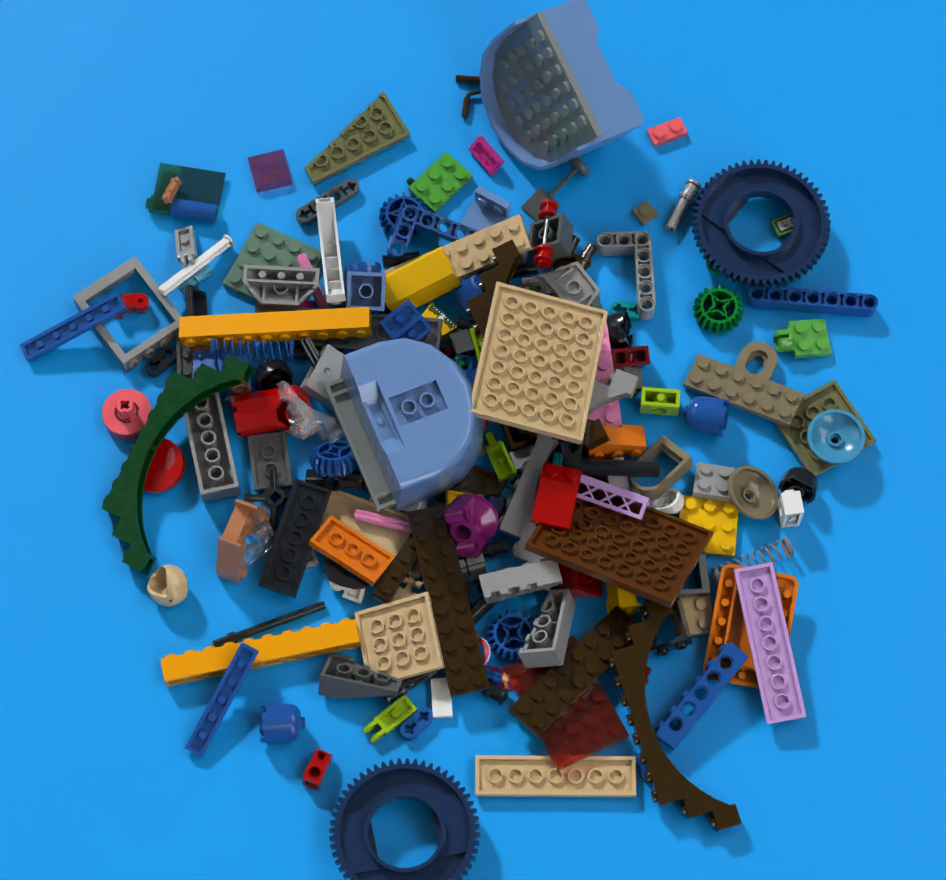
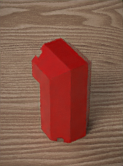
M291 385L232 396L231 403L238 437L281 429L288 433L304 430L308 421H311L313 418L308 394L300 390V386Z

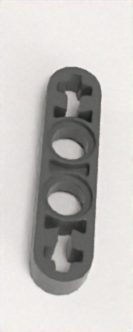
M348 179L316 199L330 198L333 194H338L341 198L339 201H334L336 209L359 194V184L354 179ZM348 186L354 187V191L348 190ZM315 199L297 210L296 220L300 225L307 226L317 220ZM301 214L308 215V218H301Z

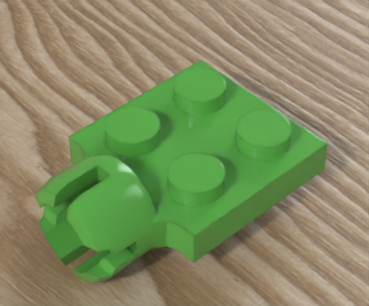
M825 319L789 321L787 329H778L773 335V343H778V346H774L775 350L778 352L789 351L793 354L794 359L824 357L832 354Z

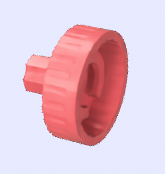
M121 389L106 399L103 404L102 418L107 431L112 436L121 440H134L139 437V432L145 426L152 407L149 400L141 392L134 389Z

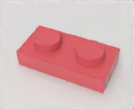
M681 117L649 128L646 133L655 148L687 136L688 131Z

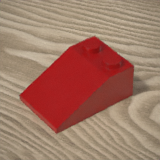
M544 462L531 523L569 531L581 482L582 470Z

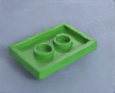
M446 151L408 187V191L415 197L418 196L419 201L423 200L425 206L432 213L436 214L473 178V175Z

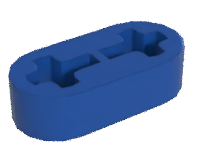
M420 708L403 722L400 727L402 738L408 741L413 740L430 726L433 720L431 710ZM420 714H428V721L422 720L420 723H418V721L420 720ZM415 725L412 735L410 733L405 734V727L411 728Z

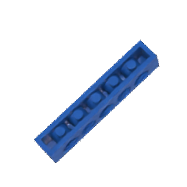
M731 641L728 645L723 644L717 651L719 656L716 660L711 659L704 667L707 671L703 676L699 674L692 682L695 686L691 691L686 690L680 697L682 702L678 707L674 705L667 713L670 717L666 722L662 720L655 728L657 731L656 737L673 751L749 658L746 653ZM723 659L728 660L731 667L723 669L720 666V661ZM709 675L717 676L718 683L710 684L707 677ZM697 690L704 691L706 698L703 700L697 699L695 692ZM689 705L693 708L694 712L692 715H685L682 708ZM678 721L681 724V729L678 731L672 730L670 723Z

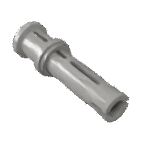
M687 179V185L683 192H680L679 201L664 226L666 230L675 232L688 206L694 203L697 191L702 188L701 184L696 180Z

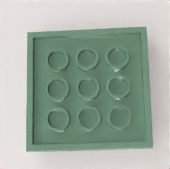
M257 222L222 284L226 288L257 301L243 284L244 265L300 267L296 258L298 255L306 253L312 268H317L322 260L321 251Z

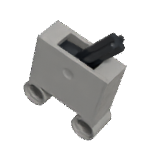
M305 337L300 340V344L312 366L299 389L331 409L335 414L324 384L340 379L344 354L329 344L322 347L318 353L310 337Z

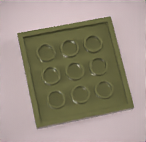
M835 379L804 396L790 428L773 422L803 468L811 471L816 477L838 465L822 461L814 455L808 445V427L813 418L819 413L830 409H840L853 414L861 422L865 431V443L862 451L877 441ZM835 439L831 440L834 444L838 443Z

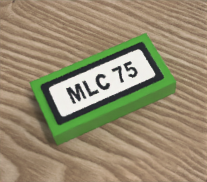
M790 214L770 222L778 239L791 234L794 229Z

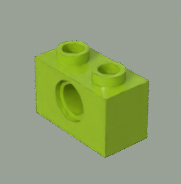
M642 387L640 413L678 416L680 390Z

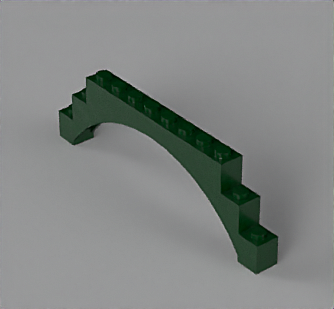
M229 355L222 365L221 372L201 363L200 367L194 372L193 380L174 371L167 378L166 386L163 392L158 395L154 409L149 412L148 420L145 426L141 428L136 443L132 445L129 457L122 464L118 478L113 481L109 495L103 500L102 509L120 518L119 522L113 527L112 535L130 545L123 555L124 559L122 562L148 575L157 559L152 555L147 542L142 509L145 481L158 447L176 422L198 403L227 388L241 384L247 386L255 370L249 363Z

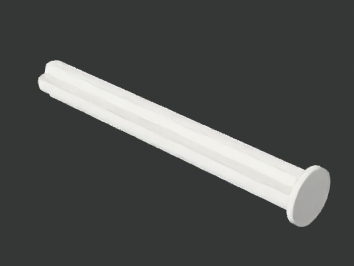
M225 234L222 240L196 258L194 264L187 265L159 286V293L163 296L168 295L229 247L233 248V240Z

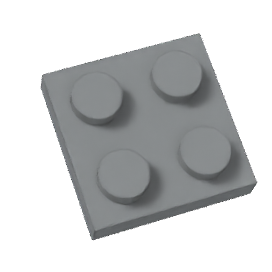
M697 462L692 497L731 503L727 483L730 474L735 468Z

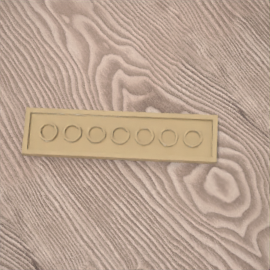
M520 214L442 246L450 258L453 270L460 279L494 266L495 263L492 259L494 253L492 249L513 239L519 254L532 250ZM420 255V256H418V257H416V258H413V259H411V260H409V261H406V262L401 263V264H399V265H397V266H394V267H392V268H390V269H387V270L383 271V273L388 274V273H390V272H392V271H394V270H396V269H398V268H400V267H402V266H404V265H406V264H408V263H410V262H412V261L418 259L419 257H421V256H423V255Z
M475 755V796L636 797V756Z

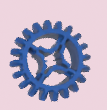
M404 192L400 197L398 194H395L394 199L389 196L388 202L384 201L383 207L380 208L381 214L379 215L380 226L384 227V232H389V237H391L397 216L406 205H414L428 211V207L425 206L423 200L419 201L418 196L413 198L411 193L405 196ZM405 210V216L408 219H412V213ZM422 217L423 224L428 226V218ZM400 227L398 230L399 234L406 236V230ZM414 228L410 239L413 240L414 235L419 237L420 232L424 231Z
M327 440L326 443H320V445H316L311 450L310 464L317 475L322 474V477L329 476L331 478L336 476L338 478V476H345V474H352V471H357L358 466L347 440Z
M516 609L513 610V614L506 610L505 616L502 613H498L499 619L493 618V624L488 625L490 631H487L486 636L490 638L487 639V642L492 644L490 646L491 651L496 650V657L502 654V660L509 657V662H513V657H516L519 662L521 658L518 652L526 644L521 633L525 627L528 633L531 634L534 628V621H530V615L524 617L523 611L520 612V615H517ZM507 623H518V624H516L515 626H509ZM499 629L505 636L502 644L498 641L497 632ZM510 633H512V635L513 633H517L516 638H514V636L513 638H509ZM512 645H516L519 648L510 649L509 647Z

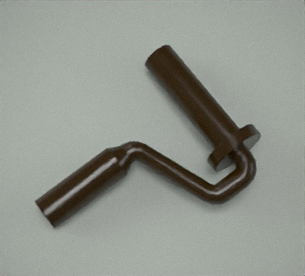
M456 75V82L480 84L479 76ZM481 89L468 92L464 97L461 115L463 118L469 117L470 96L481 94Z

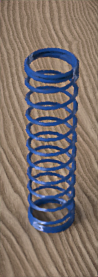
M211 339V359H215L216 347L218 359L222 358L223 346L226 359H228L225 339L222 341L220 355L217 339ZM232 339L230 340L228 357L230 355L232 344L233 356L236 358L238 355V348L240 346V354L242 360H244L246 346L248 348L249 359H252L254 344L257 360L260 359L262 345L265 360H267L269 346L271 347L272 359L275 360L277 344L280 360L283 359L285 345L287 359L293 361L294 357L293 340H290V353H288L287 341L284 340L282 356L280 351L279 340H277L275 344L274 356L271 340L268 341L267 354H265L264 341L263 339L261 340L259 356L257 351L256 340H253L251 356L248 340L245 341L243 354L240 339L237 342L236 355L234 352V344Z

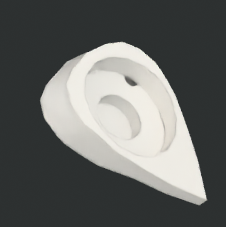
M670 488L661 497L651 500L649 507L667 514H678L683 508L685 500L677 488Z

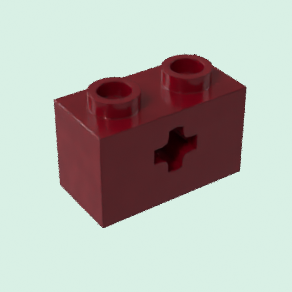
M648 345L611 349L614 369L650 364Z

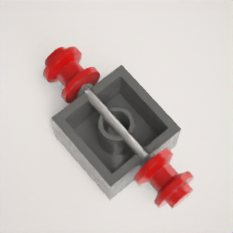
M551 199L543 200L540 203L539 208L541 211L538 215L540 220L530 223L529 240L532 250L527 253L532 257L533 264L541 269L551 266L553 260L571 255L574 226L563 213L557 215L558 204Z

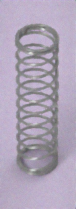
M784 537L782 542L775 541V546L768 544V549L762 547L761 552L755 550L754 555L748 553L747 558L741 556L740 561L734 559L733 564L736 560L740 566H743L741 561L743 557L747 561L748 566H751L748 558L750 554L754 558L756 565H759L755 555L756 551L761 555L763 563H767L762 553L763 548L768 552L771 562L775 564L769 550L770 545L775 549L779 561H782L776 547L777 542L782 546L786 558L794 556V549L790 540ZM723 565L719 566V571L716 568L710 571L717 587L721 573L720 567H724Z

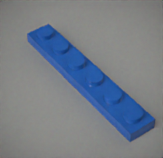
M114 293L20 344L26 361L32 362L123 313L128 308L121 293Z
M241 642L185 749L203 757L257 657L258 650Z

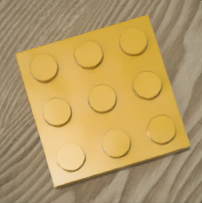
M683 495L685 502L680 510L679 519L714 532L710 543L702 555L734 558L738 510L732 501L729 503Z

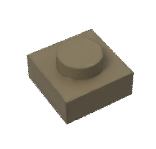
M647 200L632 210V214L642 226L658 217L657 211Z

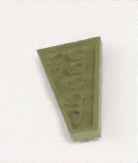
M384 91L374 103L372 102L361 115H358L340 133V136L335 141H332L322 153H319L305 167V172L313 185L410 137V132Z

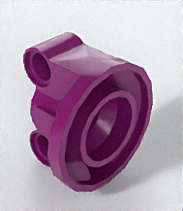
M465 493L455 497L445 510V519L450 524V533L457 541L458 556L460 558L480 556L483 547L495 535L499 526V517L494 506L487 499L477 494Z

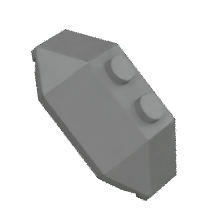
M244 265L243 284L261 305L299 307L319 287L320 268Z

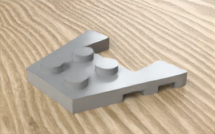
M578 261L557 268L549 273H542L537 275V277L522 281L523 284L545 280L546 286L549 285L559 298L591 306L601 292Z

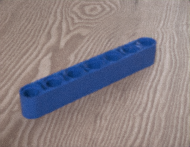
M758 285L757 288L752 286L749 289L747 304L755 309L871 317L876 312L878 299L872 294L785 287L770 288L769 286L762 288V286ZM753 295H758L760 298H759V299H755V298H753L752 296H753ZM772 296H775V297H777L779 300H773V299H771V297H772ZM790 298L797 299V302L791 301ZM813 299L816 303H810L808 300ZM827 301H833L835 304L831 305ZM846 302H851L854 306H848ZM865 304H871L873 307L869 308Z

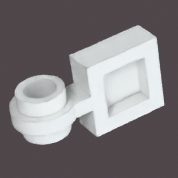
M331 581L329 582L332 590H344L343 598L359 604L363 601L366 589H351L339 586Z

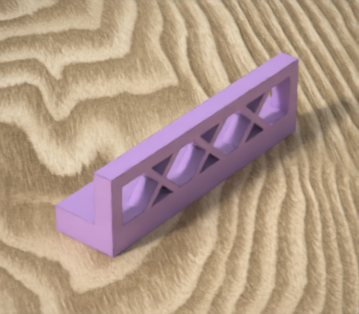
M583 474L581 476L580 484L587 486L588 491L583 494L578 493L577 498L642 521L645 510L650 505V498ZM596 490L604 492L606 498L600 501L596 500L592 492ZM618 497L623 499L625 504L615 507L610 499ZM633 503L641 505L642 508L639 515L632 513L628 505Z

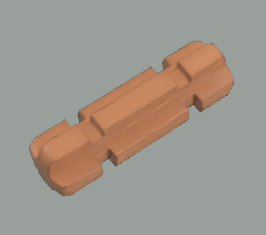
M179 177L172 178L162 196L165 204L172 203L181 186L182 181L179 180Z

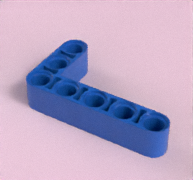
M406 205L397 216L386 252L392 259L402 256L407 250L414 228L450 242L460 239L456 234L457 230L462 231L464 237L478 232V230L417 206ZM405 210L412 213V219H408L405 216ZM422 217L429 219L430 223L428 226L423 224ZM440 224H444L446 226V232H442L440 230ZM400 227L406 230V236L399 234L398 230ZM393 245L399 246V254L393 251Z

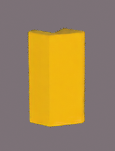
M439 247L386 274L385 303L391 312L408 299L418 308L461 286V280L453 270L450 258L444 249Z

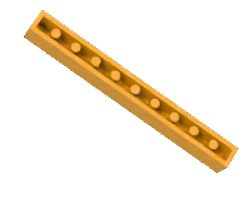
M369 307L179 317V339L181 345L186 347H194L195 345L211 346V339H217L218 344H222L223 339H225L226 345H229L231 339L233 343H237L240 339L241 343L245 344V341L248 340L250 344L253 340L261 342L262 339L264 343H268L269 340H279L281 342L286 340L288 342L290 340H302L305 337L326 340L328 338L345 339L347 337L364 338L371 336V313Z
M350 618L342 619L339 623L332 624L331 622L322 623L319 627L312 628V626H306L301 628L300 631L293 632L292 630L283 631L280 635L267 634L260 639L247 638L242 641L259 651L250 670L360 647L356 621ZM228 642L221 647L208 646L201 651L188 650L182 655H166L165 658L160 659L166 687L224 675L241 643Z

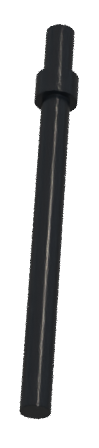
M324 601L239 632L227 633V636L216 639L212 643L215 648L223 646V644L228 642L237 643V640L325 609L326 606Z

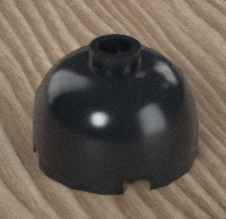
M624 310L610 314L606 319L610 345L617 349L632 347L633 334L630 335L632 325L628 312Z
M269 359L262 362L257 367L254 375L259 391L291 386L293 383L292 378H294L289 366L280 359Z
M793 467L781 477L778 490L780 489L781 493L790 489L800 491L802 502L807 501L806 504H808L816 496L818 490L817 478L806 468Z

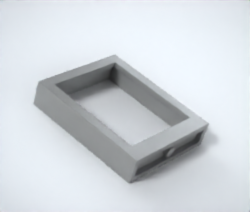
M136 256L73 296L74 303L81 312L89 307L88 304L138 272L175 320V322L126 354L103 324L93 328L125 371L135 368L140 361L150 358L154 355L155 351L167 347L173 339L179 337V317H182L169 299L159 293V286Z

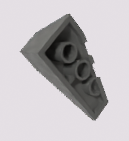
M330 653L320 674L318 694L337 699L392 696L398 694L402 680L384 672L377 673L370 670L371 666L367 664L361 666L355 663V659Z

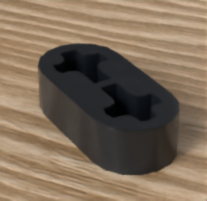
M170 346L162 348L146 362L147 374L153 378L162 375L177 361L176 350ZM167 353L170 355L172 353V358H166L165 354ZM151 366H157L158 370H151Z

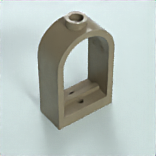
M663 435L637 461L652 462L663 452L678 465L661 482L652 487L641 486L635 481L636 477H629L631 484L629 491L648 497L650 500L661 497L693 467L692 457Z

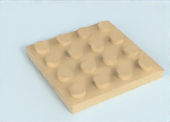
M428 591L354 612L363 662L371 666L370 670L377 673L384 672L403 680L445 668L430 593Z

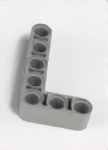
M644 231L600 233L597 236L596 251L599 255L634 256L637 313L642 320H650L654 316L656 304L650 235Z

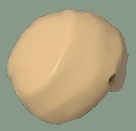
M169 564L161 566L150 577L147 585L148 594L154 602L162 606L171 607L186 599L188 592L187 576L177 566Z

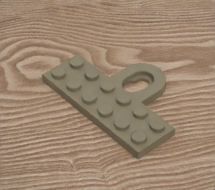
M764 342L747 344L741 350L734 367L698 354L683 384V388L706 397L729 399L730 406L790 428L804 398V393L770 381L777 366V353L772 346ZM755 357H761L764 360L763 371L758 374L748 372L746 365L752 362Z

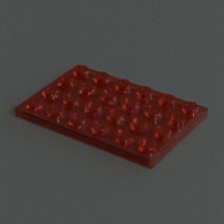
M574 635L568 639L566 653L578 643ZM518 660L505 666L503 671L517 697L521 698L553 666L526 668L522 660ZM597 680L539 737L557 771L628 739L629 734L602 685Z

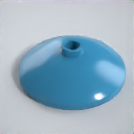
M830 409L819 413L813 418L808 427L807 441L811 451L822 461L830 464H844L852 461L861 453L865 443V431L861 422L853 414L840 409ZM835 439L838 443L834 444L831 440Z

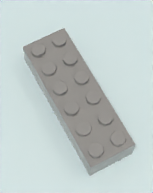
M218 392L198 403L184 415L202 502L240 495Z

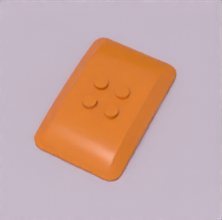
M727 564L720 573L703 673L707 671L704 668L711 659L715 661L719 656L717 651L723 644L728 645L731 641L746 653L749 658L729 683L759 689L733 571L745 566ZM775 572L790 638L799 584L794 576ZM723 659L720 661V666L723 669L731 667L728 660ZM709 675L707 677L710 680L718 681V678L715 675Z

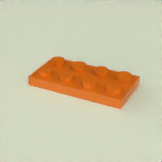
M332 515L310 539L308 544L371 586L376 584L395 558L394 555Z

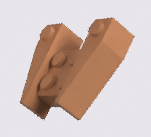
M236 499V506L222 537L219 536L216 572L217 576L239 584L241 578L245 579L248 572L243 553L247 545L246 538L248 535L251 536L253 530L262 533L263 528H267L270 522L268 509Z

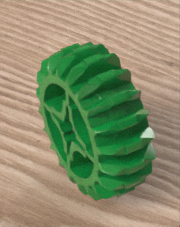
M720 284L718 289H716L712 285L710 290L705 288L704 293L700 292L698 298H695V305H693V311L695 312L693 316L697 318V324L702 323V329L708 327L709 333L712 330H715L716 335L719 333V330L723 334L726 333L727 329L732 331L733 326L737 327L739 325L738 321H741L743 318V301H739L740 295L734 296L735 290L729 292L728 286L722 289ZM706 302H709L710 308L705 312L703 306ZM730 307H732L733 314L732 316L728 317L727 311Z

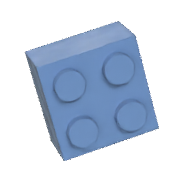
M348 271L345 308L369 307L370 312L383 313L385 311L386 273Z

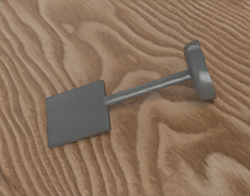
M576 157L568 161L573 170L549 195L539 188L521 208L533 219L539 221L538 215L541 211L539 207L543 200L551 199L555 201L552 197L575 173L582 177H587L590 174L588 167L579 158Z

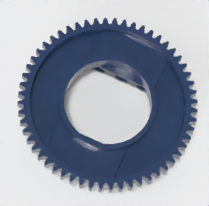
M757 159L756 164L750 160L749 165L742 161L741 166L736 162L734 168L731 165L728 166L727 171L723 168L721 174L716 172L715 178L710 177V181L705 183V188H701V192L698 193L693 207L691 226H693V239L697 240L696 247H700L699 253H704L703 259H708L707 264H713V270L718 269L720 275L725 274L726 279L730 277L732 282L739 281L740 285L746 283L747 287L750 284L754 285L755 288L758 285H761L762 288H765V285H769L772 288L774 284L780 287L781 283L787 285L788 280L794 282L795 276L800 279L802 273L806 275L808 269H813V264L817 265L818 259H821L822 253L825 252L828 244L827 240L830 237V234H828L831 230V227H829L831 220H828L830 213H827L828 206H825L826 200H821L823 194H817L819 188H813L814 182L807 183L808 177L802 179V172L796 175L795 168L792 171H789V165L782 168L781 162L776 166L775 161H772L769 165L767 160L761 164L760 159ZM763 197L774 200L781 204L790 214L794 229L778 249L767 252L753 251L742 246L732 236L728 223L732 222L739 210L743 209L750 198Z
M400 758L397 760V764H394L391 759L389 766L383 761L381 768L375 764L373 772L367 768V775L359 773L360 780L354 777L353 782L355 785L348 783L349 791H342L345 798L338 797V802L341 805H334L338 812H332V817L335 820H330V825L334 827L329 828V833L334 835L330 836L329 840L335 842L330 847L331 850H336L332 853L333 858H338L335 864L341 865L339 867L340 873L345 872L343 875L344 880L348 878L350 880H463L461 875L467 876L468 872L466 869H472V864L469 861L475 862L476 857L472 854H478V849L474 846H479L480 841L476 840V838L480 837V833L476 832V830L480 829V825L475 824L479 821V816H473L477 813V809L471 808L474 805V801H468L470 794H464L466 788H459L460 781L453 783L454 775L447 778V770L440 773V766L433 770V763L425 767L424 760L418 765L417 759H414L412 764H410L409 758H406L404 764H402ZM397 800L420 802L427 806L432 813L438 848L426 862L411 868L391 866L383 862L377 855L371 821L382 807Z

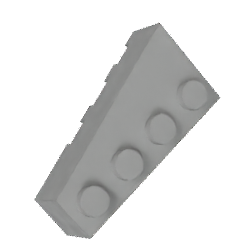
M543 558L540 560L541 562H527L518 567H509L500 571L479 575L486 603L490 604L563 584L558 563Z
M569 589L549 591L540 609L541 614L533 623L534 628L531 634H528L525 638L526 644L524 648H520L518 652L526 668L563 665L576 606Z

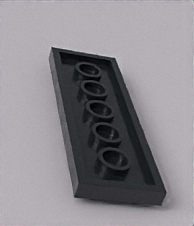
M295 478L258 587L296 599L312 551V547L308 544L320 528L332 490Z

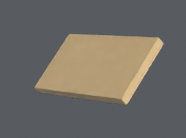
M340 490L332 491L320 527L332 515L396 556L411 533L354 520V513L356 509L409 521L407 514L396 512L390 508L377 512L374 503ZM417 561L408 577L413 576L416 577V580H419L421 571Z

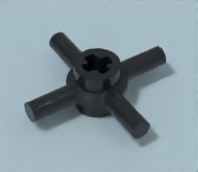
M271 468L269 469L270 487L266 488L263 494H245L244 501L263 502L270 509V527H278V508L288 500L289 494H285L281 488L277 487V469ZM275 493L274 496L278 497V500H275L274 503L273 500H270V496Z

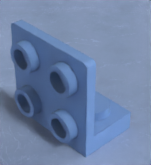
M478 186L475 191V200L460 224L478 231L507 219L511 211V203Z

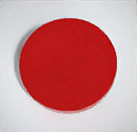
M164 438L158 447L149 467L144 491L154 494L164 493L175 487L181 480L185 470V458L181 449L172 441Z

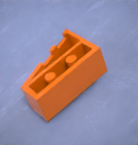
M604 423L603 426L610 441L592 450H588L585 445L587 458L601 459L611 457L615 459L624 456L640 457L645 453L647 447L643 426L621 424L620 427H611L610 423Z

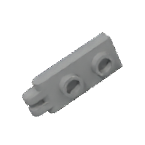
M193 226L174 230L178 262H181L183 267L187 266V260H189L190 265L194 264V258H197Z

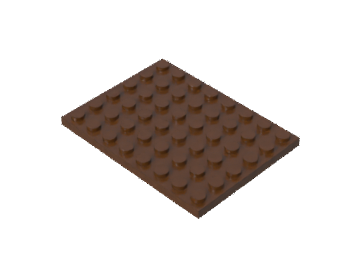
M580 484L578 493L583 494L587 492V486ZM598 490L592 492L596 500L600 501L606 498L604 492ZM613 497L610 499L615 507L625 504L621 498ZM577 498L569 531L539 524L526 542L524 550L671 608L710 543L714 532L652 507L646 508L641 521ZM635 503L628 505L632 513L639 515L642 508L641 505Z

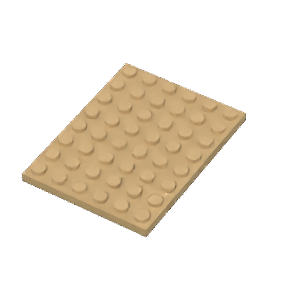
M496 282L472 388V409L468 411L473 412L475 417L581 445L608 311Z

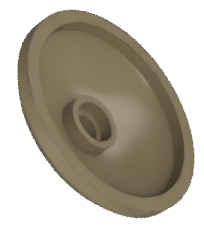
M746 465L738 467L730 474L727 483L728 494L733 505L740 513L754 520H763L770 517L776 511L779 500L778 491L772 479L764 471L757 467Z

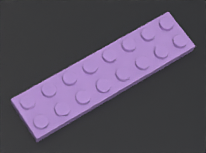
M773 562L734 569L766 725L806 718Z

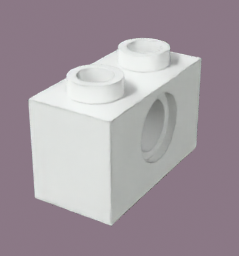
M790 489L780 494L777 511L781 528L800 525L804 515L800 491Z

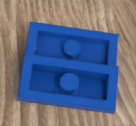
M409 299L379 322L392 340L408 338L418 341L432 330V327Z

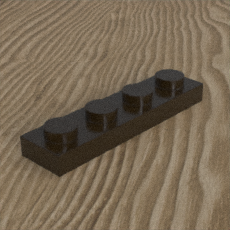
M412 533L372 591V596L385 603L391 602L418 561Z

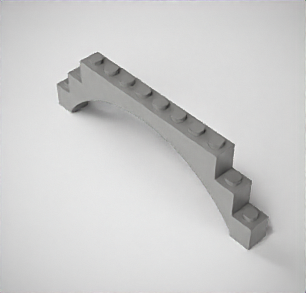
M616 369L615 374L611 373L608 384L610 386L594 381L588 415L613 401L625 397L632 399L639 383V378ZM542 434L535 436L537 440L535 445L532 444L530 446L528 462L523 463L520 471L523 474L520 480L517 479L514 484L513 490L515 493L512 498L509 497L506 503V508H508L506 514L502 515L499 520V529L502 533L519 539V542H515L512 552L515 559L525 563L541 562L540 560L544 558L524 550L526 542L537 528L536 523H531L543 465L544 462H548L554 449L559 444L557 439L553 440L552 437ZM553 587L542 590L549 593V591L552 590Z

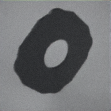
M328 559L326 561V575L332 583L351 589H366L370 585L357 576H345L341 572L343 567L333 560Z

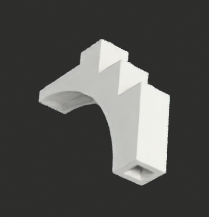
M334 197L315 199L326 300L327 303L338 305L342 301H346L335 202Z

